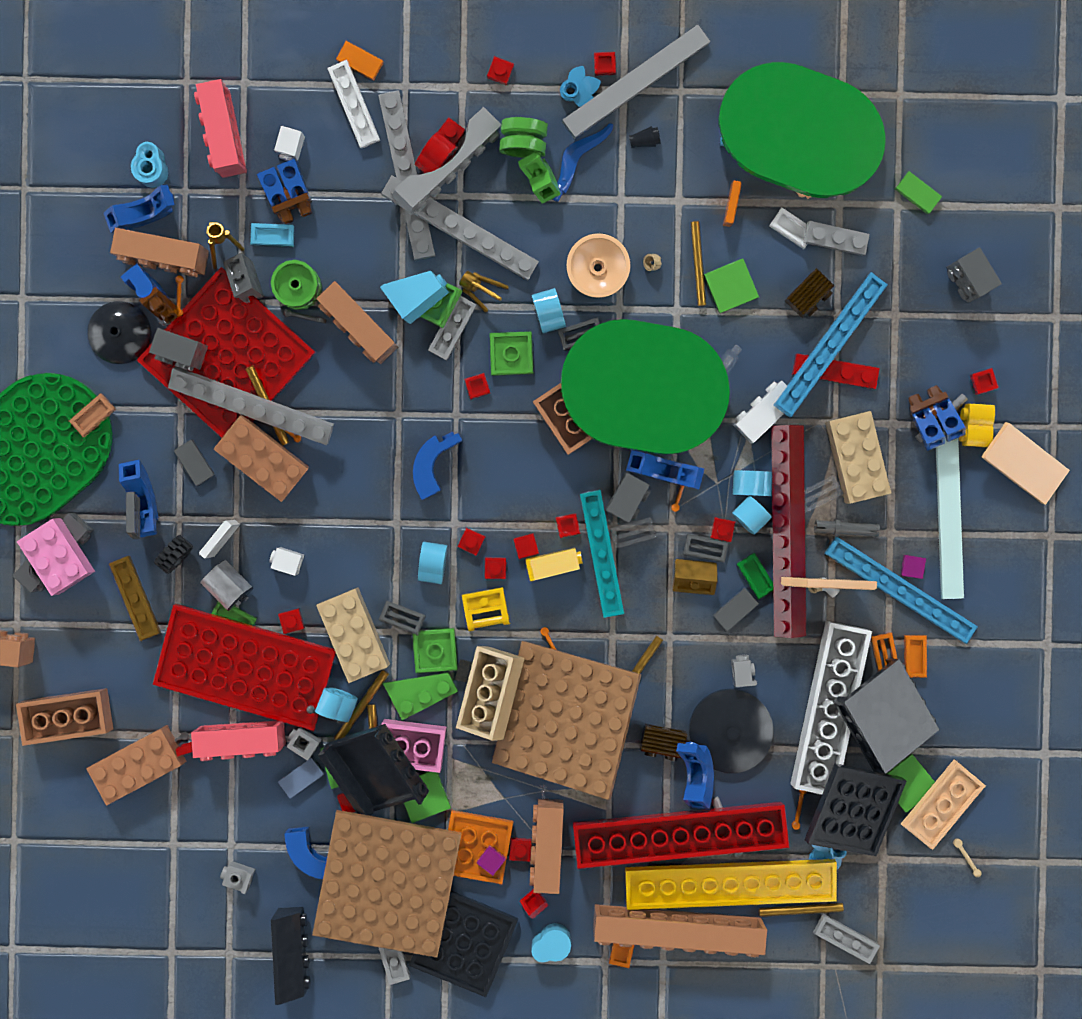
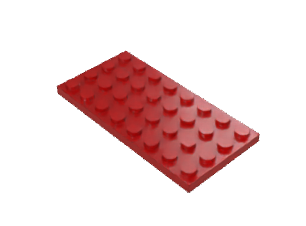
M174 604L153 685L314 731L319 715L315 713L309 714L307 707L311 705L316 709L323 689L327 688L336 652L335 649Z

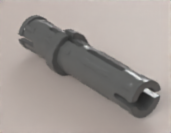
M834 519V521L815 520L814 523L817 525L814 526L815 533H830L834 536L845 534L878 537L879 532L877 531H880L879 524L840 522L837 519Z

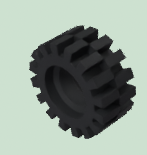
M178 535L159 553L154 563L166 574H169L187 557L193 549V545L184 537Z

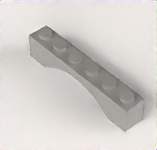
M483 107L469 120L464 143L451 161L435 171L421 175H409L394 189L392 197L410 215L415 210L417 212L421 211L427 204L425 201L430 196L432 198L436 197L442 190L440 187L445 182L447 184L451 183L459 169L462 171L466 169L474 155L476 157L480 156L486 149L485 145L489 141L493 143L500 136L501 124Z

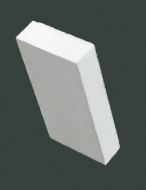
M781 207L769 227L801 248L805 249L807 246L806 243H803L807 224Z

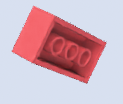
M221 79L196 84L197 92H194L197 105H200L201 108L199 120L206 131V134H203L205 146L209 147L210 155H207L210 168H213L222 178L247 173L230 90Z
M277 720L204 725L191 732L193 758H200V761L212 760L216 756H221V759H232L234 755H242V758H251L259 753H263L264 756H275L276 752H279L286 745L284 722Z

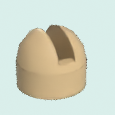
M647 254L643 260L645 269L647 271L658 270L662 265L661 257L657 254Z

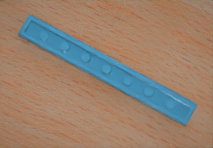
M872 272L868 274L773 406L789 418L793 416L888 284Z
M835 536L824 553L864 580L877 581L878 589L965 644L969 642L978 628L972 622L837 536Z

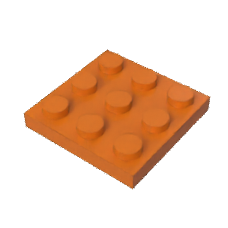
M452 810L448 830L462 832L453 876L502 884L513 821ZM489 845L506 857V860L493 876L476 863Z

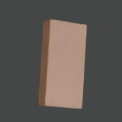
M100 393L70 419L69 422L82 437H86L109 417L116 408Z

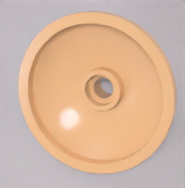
M606 234L585 236L576 242L569 252L567 258L568 277L572 285L586 296L594 298L610 296L623 287L629 276V255L625 247L612 236ZM597 264L602 267V270L599 272L594 270V266Z

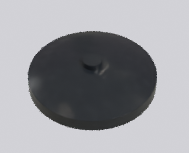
M722 689L709 694L696 706L690 718L689 738L690 742L708 747L714 770L723 773H740L756 766L768 753L773 740V723L768 710L755 696L739 689Z

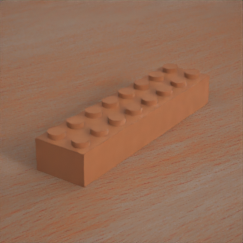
M595 904L593 934L594 942L605 946L611 943H618L622 947L640 945L641 948L652 949L655 946L668 951L680 948L686 952L704 950L708 954H716L718 951L725 952V954L731 956L743 953L749 957H759V955H765L767 928L761 917L661 909L627 910V907Z

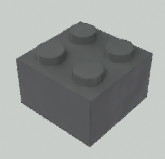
M980 247L946 267L950 280L957 284L959 295L967 302L985 295L1002 284Z
M157 328L149 353L155 354L154 359L171 365L175 361V366L193 372L194 368L201 369L208 346Z
M625 473L605 510L628 523L630 520L635 521L640 512V509L637 507L641 501H646L651 492L648 490L649 484Z

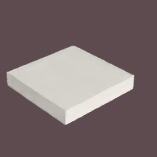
M236 520L224 521L199 554L203 558L215 557L240 524Z

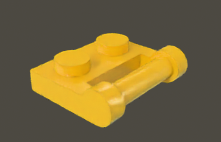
M503 587L462 594L469 632L475 631V628L502 623L503 625L510 624ZM501 609V615L473 620L472 614Z

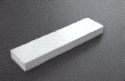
M345 60L329 67L328 71L360 148L362 149L379 142L380 138L349 62Z

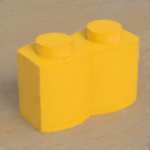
M965 404L964 408L961 409L960 418L966 427V433L959 437V441H962V446L988 448L993 441L995 405Z

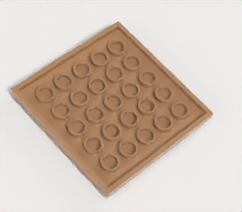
M522 641L518 656L523 657L524 662L504 739L497 740L492 763L607 800L611 799L642 674Z
M336 810L312 936L438 957L462 832Z

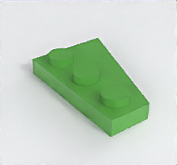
M449 672L383 683L402 720L458 692Z

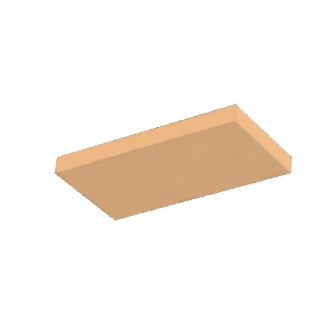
M1007 422L1004 423L982 455L984 460L1044 505L1047 504L1070 471Z
M781 577V584L783 586L877 589V581Z
M953 760L907 815L901 825L933 850L986 785L956 760Z

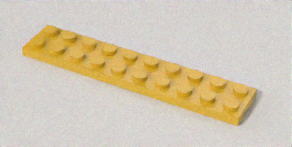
M835 859L625 867L627 910L837 901V862Z

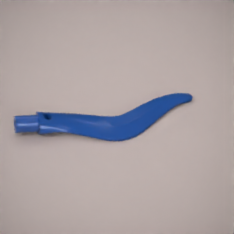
M608 124L598 133L578 140L565 149L562 157L561 173L557 181L561 194L552 200L559 202L562 194H566L572 182L579 158L605 140L611 133L613 124Z

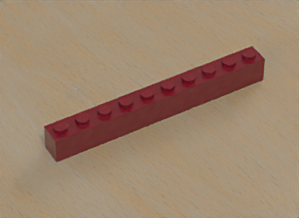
M804 425L771 426L774 637L797 638L806 636V587L783 586L781 584V577L806 578Z

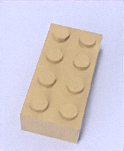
M871 411L825 422L844 502L851 504L891 494Z
M359 587L316 605L348 683L387 668L390 665Z
M477 646L456 725L457 729L491 741L504 739L524 662L523 657L489 646Z

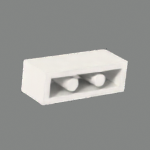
M774 381L766 388L768 393L763 398L758 396L750 404L752 408L747 413L743 411L735 418L737 423L733 426L750 443H754L784 414L773 406L787 387L783 381L778 383Z

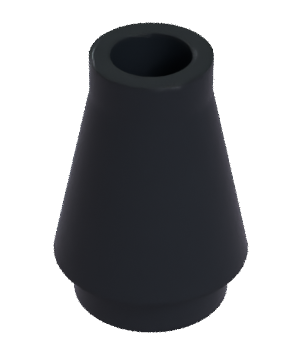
M650 126L638 133L629 135L631 148L656 147L657 144H661L658 127L653 128Z

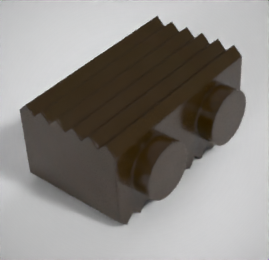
M816 268L784 301L801 318L806 315L810 317L818 309L816 304L820 300L825 302L833 294L831 289L834 287V284Z
M645 724L640 749L644 751L646 756L656 757L657 754L665 755L667 760L677 761V758H681L676 752L678 743L686 744L687 733L682 730Z

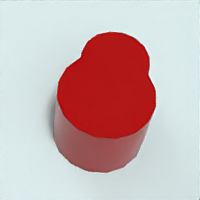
M436 132L426 143L414 165L424 173L435 171L454 158L458 146L441 133Z

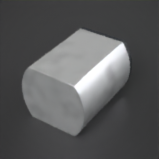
M226 560L216 565L200 582L227 611L239 606L244 600L246 601L248 599L247 595L254 589Z

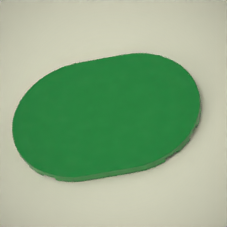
M772 62L747 70L730 85L720 106L718 125L722 142L728 154L732 155L738 162V165L757 178L806 196L829 198L849 194L857 190L873 176L883 158L886 143L885 129L880 114L870 99L846 82L800 65Z
M628 319L601 323L585 332L575 342L566 356L561 372L562 399L573 422L592 439L614 447L655 454H677L699 446L712 436L720 426L728 408L730 395L729 380L721 358L704 339L692 332L676 327Z
M43 373L21 378L0 393L1 524L10 526L30 525L53 516L89 486L105 467L112 446L110 417H107L86 437H82L69 422L70 419L97 397L93 390L82 382L61 374Z

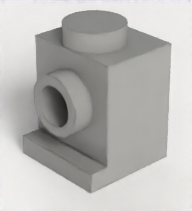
M737 655L736 659H732L733 685L735 687L757 685V681L752 678V676H755V666L749 660V655Z
M300 727L298 730L293 729L287 738L290 741L287 748L308 761L322 739L317 738ZM301 738L306 739V740H307V744H305V745L302 744V743L300 742V739H301Z
M232 861L228 867L224 866L220 876L221 879H224L222 885L245 894L250 888L256 869ZM232 876H237L238 880L232 879Z

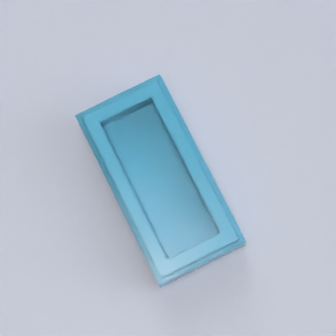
M251 223L250 244L254 246L294 247V225Z

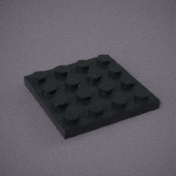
M834 763L804 840L810 845L877 856L907 781L899 776Z
M450 891L438 957L413 953L409 966L487 997L518 918Z

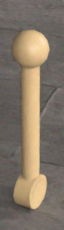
M955 839L953 841L954 846L960 849L974 871V876L980 877L982 872L976 868L962 846V841Z

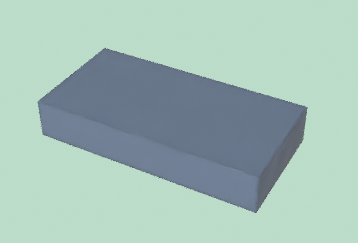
M312 756L308 761H305L280 779L278 783L291 799L324 775L325 772Z

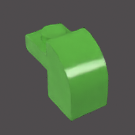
M537 151L518 161L521 170L530 180L533 193L542 204L561 194L550 166L545 158H541Z

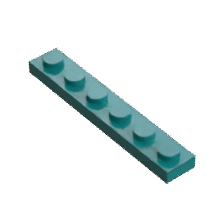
M601 490L582 493L580 498L603 617L624 614Z

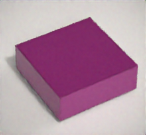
M904 555L900 575L923 579L926 558Z
M489 845L476 863L493 876L506 860V857Z

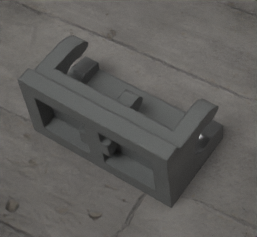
M239 253L223 262L233 295L236 299L239 298L243 302L249 303L248 296L253 295L258 299L264 297L253 261L244 254Z

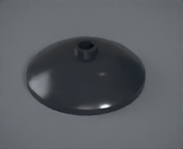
M123 301L107 303L95 311L89 321L87 332L89 344L95 354L104 361L113 364L131 363L137 360L150 344L151 326L144 312L133 304ZM117 327L118 333L113 335L112 330Z

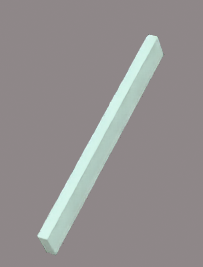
M945 438V444L936 447L941 599L964 598L959 443L958 438L947 442Z

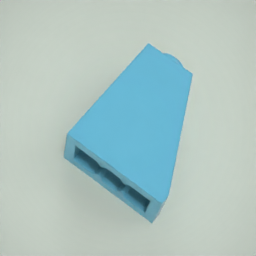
M432 271L383 284L380 287L402 319L409 324L449 293L445 287L447 285L445 279L440 274L435 275Z

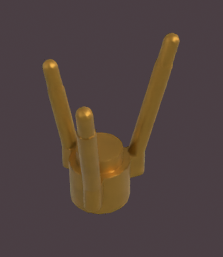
M209 223L207 227V234L210 238L208 243L210 245L213 269H217L215 244H221L228 238L241 251H244V247L228 230H224L220 223Z
M466 271L459 285L463 287V292L469 295L479 307L488 312V308L471 291L475 292L477 289H480L501 301L502 297L482 286L481 281L504 289H508L509 286L481 276L476 272Z

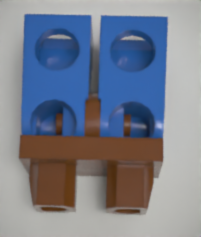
M295 159L277 165L278 170L272 167L257 174L273 212L284 225L294 221L291 210L298 208L302 217L312 214L310 204L312 200L300 172L298 162Z
M135 264L121 276L122 280L141 298L139 300L141 304L158 319L164 320L169 324L177 318L174 310L178 307L170 300L160 284L141 266Z
M937 385L927 390L930 399L922 401L919 394L909 397L910 415L924 441L927 451L945 444V438L947 442H950L966 433V427L948 398L947 393L942 392Z

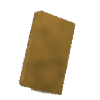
M675 560L672 591L705 595L715 594L717 563Z

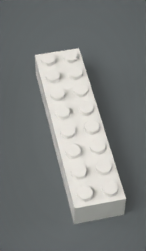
M825 621L791 779V785L795 789L823 794L834 763L844 764L850 730L833 700L838 696L847 697L861 685L872 631L868 629Z

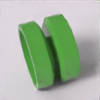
M525 117L503 119L501 133L506 137L500 139V153L511 157L525 158L537 151L541 157H544L546 143L541 139L547 137L548 124L538 119Z
M299 260L285 261L273 272L271 279L272 292L276 299L288 308L295 310L308 309L317 302L316 298L321 295L322 291L321 279L317 272L308 264ZM295 283H299L297 288L293 287Z

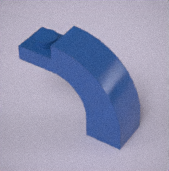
M167 184L160 185L150 195L140 200L112 205L104 212L110 233H114L115 228L125 230L138 228L169 215L173 212L172 207L175 205L174 197Z
M450 432L442 437V442L435 435L419 450L413 465V480L421 500L442 490L434 475V463L442 452L463 441L459 433L454 434Z
M632 450L626 471L699 489L704 468Z
M140 460L119 464V482L126 493L135 492V495L140 498V538L156 535L157 505L149 476Z
M686 742V744L678 743L676 752L684 760L687 768V784L683 800L690 808L710 810L714 787V769L710 751L707 746L698 745L693 742Z
M309 827L287 829L284 833L285 843L293 863L305 874L323 879L327 857L318 854L312 847Z

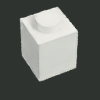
M281 126L274 149L279 158L284 161L292 159L298 161L305 139L304 134L301 131Z
M279 547L276 551L273 550L269 562L272 563V569L296 576L299 574L304 554Z

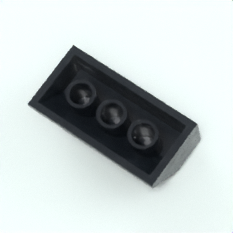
M303 907L278 908L271 919L275 1005H281L302 998L307 990L310 989L311 980L310 976H307L306 969L309 968V955H306L305 947H308V934H305L304 927L307 926V914L303 913Z

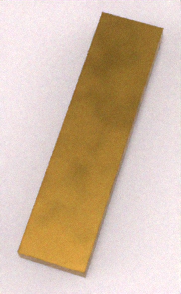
M126 556L109 563L139 640L142 641L160 634V628L131 556Z

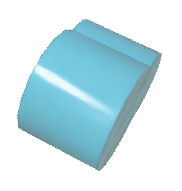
M151 142L141 143L137 147L136 155L131 162L133 176L147 187L155 188L164 184L169 174L164 153Z
M555 288L531 295L543 334L566 327Z
M734 470L733 495L772 496V472Z
M748 496L732 512L737 521L754 535L772 518L766 509L751 496Z
M423 542L419 559L418 581L442 584L447 557V545Z
M324 688L315 712L326 718L349 722L358 698L337 688Z
M552 923L547 925L532 940V956L538 962L561 961L568 956L571 950L570 932L562 924Z

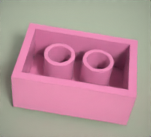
M61 518L51 519L17 541L51 596L61 594L95 572Z
M384 719L382 725L386 724L416 770L440 773L447 727Z

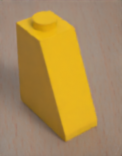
M575 548L526 558L530 581L580 569L579 564H583L581 552H576Z

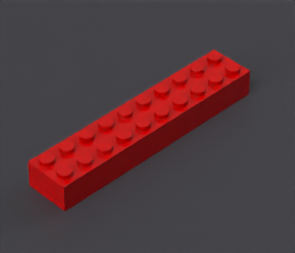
M782 802L573 822L577 869L789 848L785 805Z

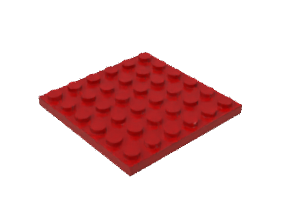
M220 267L182 309V316L174 319L164 330L208 346L201 369L194 368L193 373L258 396L246 371V368L254 366L269 400L273 401L316 352L255 296H248L249 303L243 302L239 298L236 299L233 295L227 272L223 267ZM150 345L137 361L168 388L172 369L177 367L175 366L176 362L174 361L173 365L154 359L155 354L149 353ZM168 388L222 438L241 415ZM245 416L251 422L255 421V419Z

